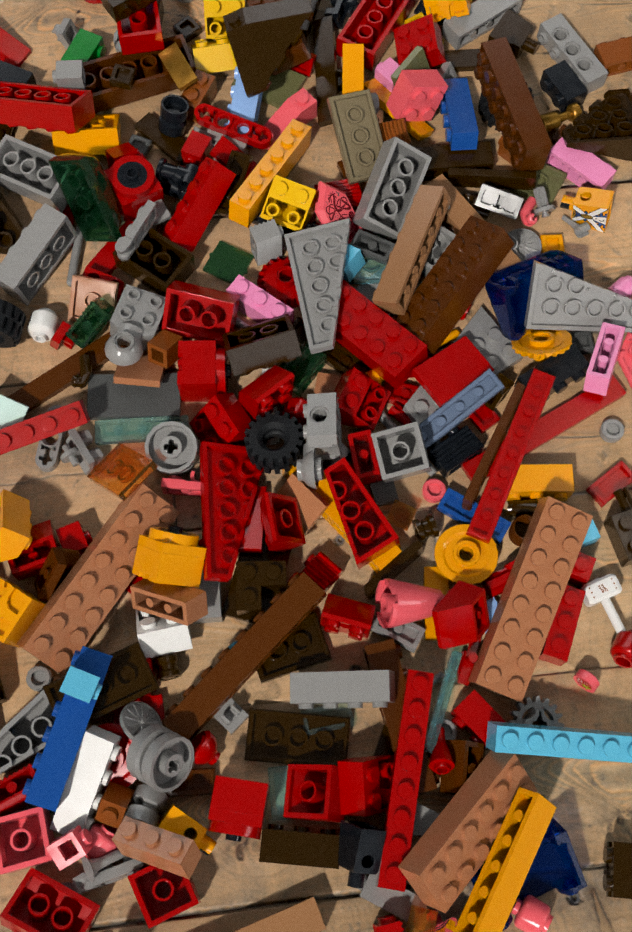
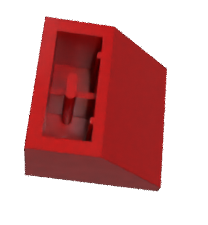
M274 365L239 391L238 401L255 420L258 415L265 417V412L270 411L271 414L274 411V407L278 404L283 405L291 399L295 375L286 369Z
M355 367L341 376L334 390L339 403L341 424L373 431L391 392Z
M232 392L215 394L189 424L201 442L207 441L240 446L244 443L246 428L250 429L249 423L251 419Z
M50 519L33 525L30 530L32 542L27 550L23 549L18 558L8 560L11 573L18 581L39 574L51 548H60Z
M459 580L452 589L448 590L444 598L434 606L432 617L440 649L477 642L487 631L490 621L484 588Z
M328 593L321 614L320 626L324 627V631L332 634H338L339 631L347 633L348 637L354 640L362 641V638L368 639L376 606Z
M393 755L353 757L337 761L341 815L367 817L387 811L394 762Z

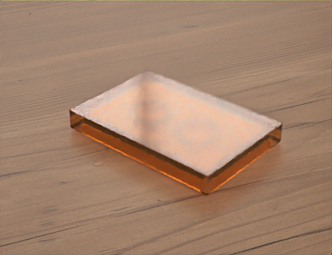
M119 442L87 477L98 486L125 501L157 468V465L153 460Z

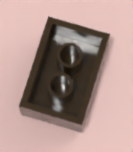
M150 228L129 260L121 261L117 256L116 250L113 252L118 268L166 297L167 287L174 280L185 282L196 269L194 255Z
M288 314L222 334L234 376H245L259 368L268 369L276 363L282 361L290 362L302 355L295 329Z

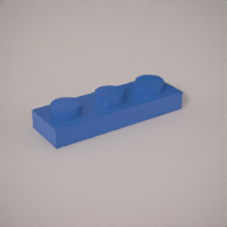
M448 488L436 510L461 524H470L478 504L475 502L470 511L463 509L464 496ZM501 516L492 535L494 542L498 545L511 525L510 521Z

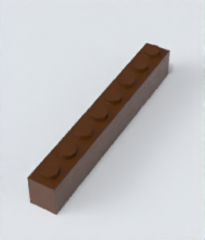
M304 572L301 575H294L287 584L289 588L283 594L281 592L276 594L270 601L272 606L266 612L262 610L253 619L255 624L249 630L244 629L236 637L237 643L231 649L227 647L218 656L220 661L214 667L209 666L201 674L202 680L196 686L191 685L183 693L184 699L179 705L175 703L166 711L165 715L167 717L163 720V723L171 731L191 741L327 596L326 592Z

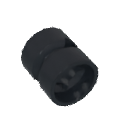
M168 95L161 101L158 129L168 137H180L186 131L189 104L183 97Z

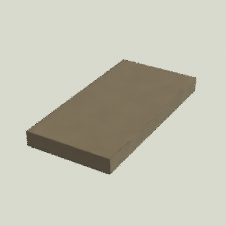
M370 89L328 97L327 104L348 184L352 185L368 181L383 144Z

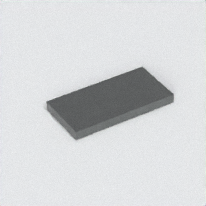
M164 373L160 388L115 384L114 374H92L88 381L87 412L90 420L181 418V397L177 386V373Z

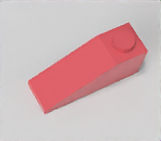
M304 88L289 97L264 125L272 133V145L292 119L308 124L316 118L317 100ZM263 135L262 138L259 137V141H262L263 138L266 139V135Z

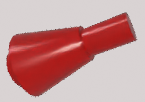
M436 727L434 729L435 743L429 762V769L436 774L445 775L454 769L455 764L445 742V729L443 727Z

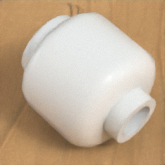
M40 308L32 312L27 325V331L39 343L51 341V338L59 328L60 319L53 310Z

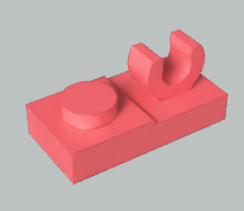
M192 471L190 473L191 481H186L182 477L174 475L162 478L161 489L163 494L201 497V481L195 479V471Z

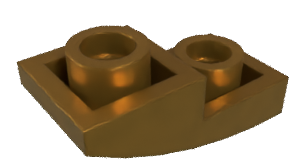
M176 42L158 53V56L180 91L198 81L197 76Z

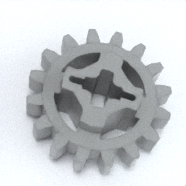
M533 696L532 700L529 697H524V704L516 702L515 706L518 710L509 712L514 716V719L507 721L508 723L532 724L533 721H539V725L564 727L563 723L558 722V719L563 716L562 713H555L558 706L556 704L549 705L548 698H543L540 701V696ZM528 710V714L522 719L523 714ZM544 711L548 714L550 720L546 717Z

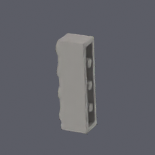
M477 0L471 4L469 15L453 16L448 20L445 18L441 35L455 50H459L495 28L507 9L512 10L516 14L520 13L523 0Z
M395 671L290 673V704L298 705V709H314V704H323V709H338V704H347V708H363V703H372V708H388V703H395Z

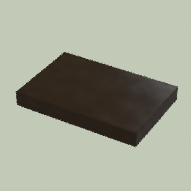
M316 612L310 613L257 670L261 684L332 659Z

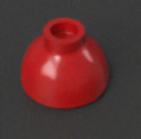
M202 731L192 740L191 744L194 747L195 757L194 764L203 765L208 763L213 765L217 762L221 753L218 751L217 740L211 731Z

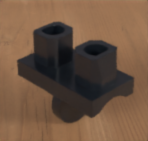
M330 0L334 8H326L324 15L325 17L332 15L337 28L343 29L347 18L352 16L359 5L357 0Z

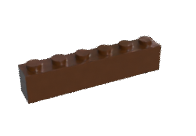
M392 638L364 646L363 653L368 670L395 671V703H388V708H379L383 723H385L389 732L392 751L395 753L407 669H402L400 659H403L400 645H395ZM428 742L424 746L418 795L438 789L436 784L440 783L438 774L429 769V758H431L432 753Z

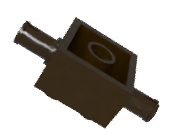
M628 487L623 488V491L619 489L613 492L621 512L611 515L603 523L621 568L632 565V498Z

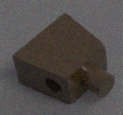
M507 9L488 37V41L506 37L515 59H518L523 51L534 55L540 44L531 39L534 30L533 25L510 9Z

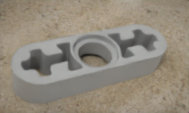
M54 405L47 410V412L62 406ZM66 431L57 434L59 438L54 444H48L46 439L39 441L35 462L43 472H51L57 468ZM46 449L50 450L49 456L52 462L49 461L47 465H44L42 459L47 458L48 452Z

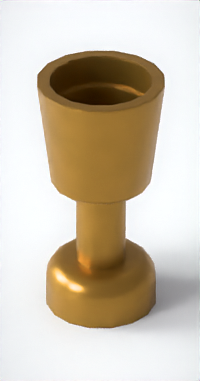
M574 102L569 104L563 113L558 114L556 111L540 114L547 133H550L559 128L563 121L569 120L573 122L582 114V110L579 104Z

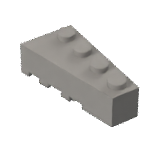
M44 690L0 730V775L36 755L37 752L44 750L46 743L42 742L43 735L47 726L53 727L56 717L51 716L53 710Z

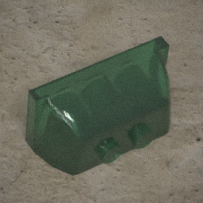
M64 153L50 159L48 162L84 240L117 242L118 238L122 237L119 231L122 220L120 208L110 181L97 157L78 153Z

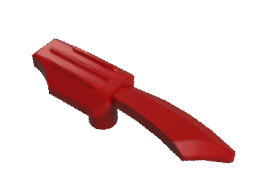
M481 638L477 642L469 643L467 651L461 652L456 668L457 683L469 686L470 682L468 679L475 662L478 660L476 653L481 643Z

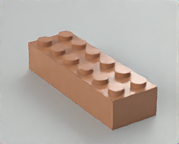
M490 750L398 866L423 904L446 913L485 862L518 788L521 787L533 792L538 791L516 754L498 753Z

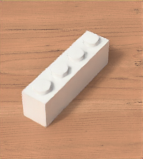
M95 725L85 731L49 829L62 835L77 825H80L82 830L84 828L88 831L95 823L92 816L94 811L98 810L103 797L101 794L103 787L109 784L113 775V771L110 770L113 761H117L122 747L119 746L121 736Z

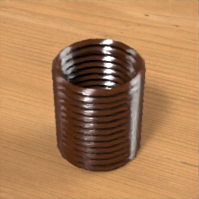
M520 515L513 521L508 531L509 539L513 544L521 547L524 537L517 534L515 525L525 524L529 526L532 516Z

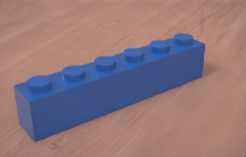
M82 646L81 651L75 650L70 665L100 677L98 683L102 685L113 656ZM64 694L62 702L56 701L51 714L56 719L53 727L47 726L43 735L42 742H45L46 745L43 753L37 752L32 768H35L36 772L33 780L27 778L22 792L23 795H26L24 802L56 812L96 700L91 698L90 703H86Z

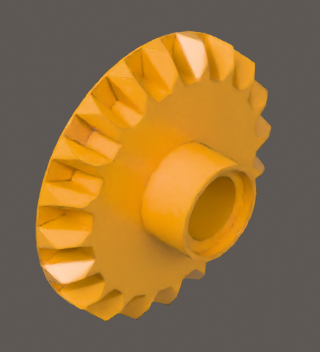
M523 329L512 337L511 343L515 353L543 362L552 356L557 357L558 354H564L565 351L569 350L572 345V336L566 330Z
M470 524L455 525L444 531L436 542L434 560L436 561L437 569L441 571L443 577H447L451 582L457 583L460 580L472 585L481 583L489 578L496 568L498 562L496 543L492 537L489 544L466 535ZM467 553L471 556V559L468 561L463 560L460 554Z

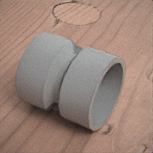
M147 784L138 785L131 799L133 804L128 807L125 816L157 827L160 821L158 814L163 813L168 796L166 793H161Z

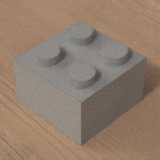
M418 421L371 434L382 480L385 483L432 471Z

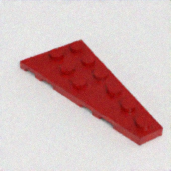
M202 441L199 445L203 547L207 548L203 565L204 580L228 582L233 574L238 557V549L245 533V525L250 516L263 468L260 471L256 468V464L252 465L245 446Z

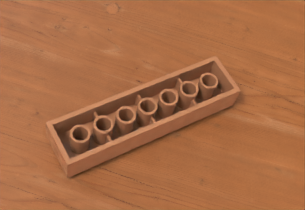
M135 483L17 645L64 676L71 666L75 650L81 651L82 646H86L135 577V574H132L139 534L149 535L150 527L168 528V525L173 524L180 512L143 483Z
M550 496L539 499L478 653V660L475 662L469 676V682L510 700L522 703L591 524L592 515Z

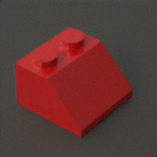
M271 492L264 493L260 502V509L268 550L285 552L306 544L297 498Z
M288 764L283 817L341 823V820H344V815H341L338 766Z

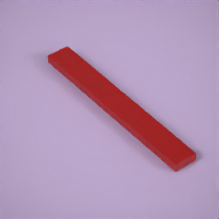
M535 368L533 369L466 535L489 544L556 378L555 376Z
M612 375L606 396L585 391L538 420L525 455L624 397L626 391L614 375ZM499 449V451H498V453H497V455H496V457H495V460H494V462H493V464H492V466H491V468H490V470H489V473H488L486 479H487V478L490 476V474H491V471H492V469H493V467H494V464H495V462H496V459H497V457H498V454H499V452H500V449ZM485 451L461 465L462 470L470 481H472Z

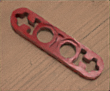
M205 103L198 105L194 110L196 122L205 128L258 149H267L272 145V133L265 126ZM206 112H208L209 116L205 115L203 118L201 117L200 114L204 115ZM225 118L230 121L227 126L222 127L218 125L221 119ZM242 126L249 128L246 134H239L237 130ZM263 135H266V139L263 138L262 141H259V137L262 138Z

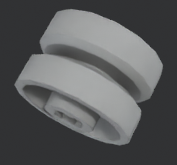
M175 421L162 422L153 427L147 435L144 445L145 454L150 464L162 474L169 476H179L190 471L197 463L200 453L199 443L191 429L183 423ZM176 446L178 449L173 450V454H171L169 448Z
M160 724L150 725L142 729L130 744L126 757L127 769L131 776L146 783L153 789L161 793L171 792L187 779L195 758L194 747L190 740Z

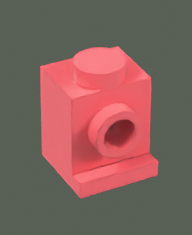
M77 825L60 837L55 838L46 849L59 871L88 854L93 848L91 845L93 838L87 829L84 828L82 830L80 825Z

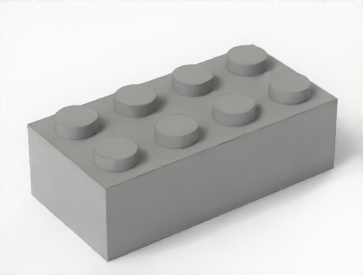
M5 134L0 142V186L40 204L46 203L62 213L82 182L84 175L74 162Z
M396 136L384 141L352 222L388 241L396 240L405 222L406 214L411 208L414 195L423 182L432 157Z
M44 203L41 209L35 212L33 220L28 227L22 230L20 238L9 248L7 256L0 263V286L7 294L27 306L78 236L65 214Z

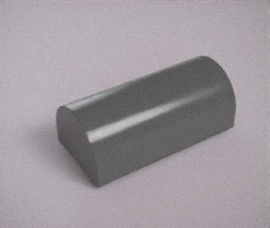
M358 229L350 245L359 248L364 257L385 266L388 263L390 252L396 244L361 229Z

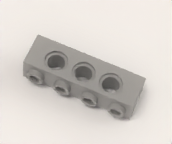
M560 13L542 22L537 39L549 52L550 57L556 63L565 60L588 90L587 94L604 86L609 72L564 16Z

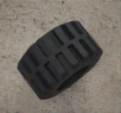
M0 299V348H11L17 346L20 342L26 316L20 308Z

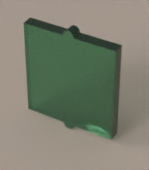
M219 241L213 253L209 254L210 258L205 264L203 271L231 284L239 274L244 276V274L248 273L247 269L254 256Z

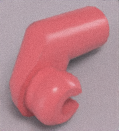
M531 196L527 198L519 211L522 223L528 227L536 224L538 220L537 217H534L535 214L532 213L533 208L536 206V200Z

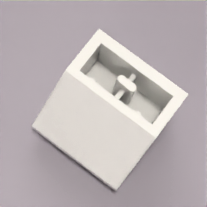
M136 610L137 637L145 658L193 649L190 626Z

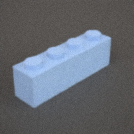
M236 66L234 71L236 82L235 85L231 86L230 93L232 103L228 104L227 112L258 123L263 92L248 98L238 67ZM242 126L237 132L239 134H246L249 128Z

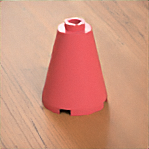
M391 578L380 580L375 595V604H380L381 611L376 612L378 622L382 628L390 629L432 617L434 606L445 595H443L441 590Z

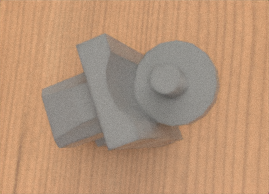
M75 428L68 430L69 437L66 439L67 444L62 446L64 453L60 456V459L63 463L71 462L73 467L80 465L85 475L92 473L93 467L103 461V453L98 447L90 451L87 449L86 446L93 442L89 430L79 432Z

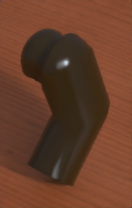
M465 193L463 197L484 220H487L490 210L473 204L475 196Z
M87 354L79 357L80 375H73L71 378L74 388L80 387L81 389L86 387L92 375L91 357Z

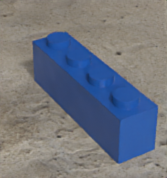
M444 79L448 88L440 102V114H444L443 128H446L445 140L449 142L451 151L477 150L479 130L468 79Z

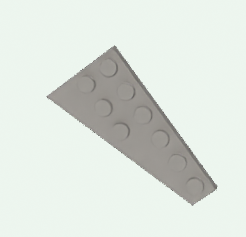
M350 218L284 234L311 354L334 349L351 224Z
M536 260L533 261L524 321L526 329L600 331L602 323L605 322L626 327L625 332H632L631 298Z
M482 306L454 341L456 342L466 335L495 369L493 372L495 375L499 372L503 373L523 358L521 354L515 353V350L512 349L511 340ZM420 385L405 404L403 411L412 423L418 421L420 424L440 407Z

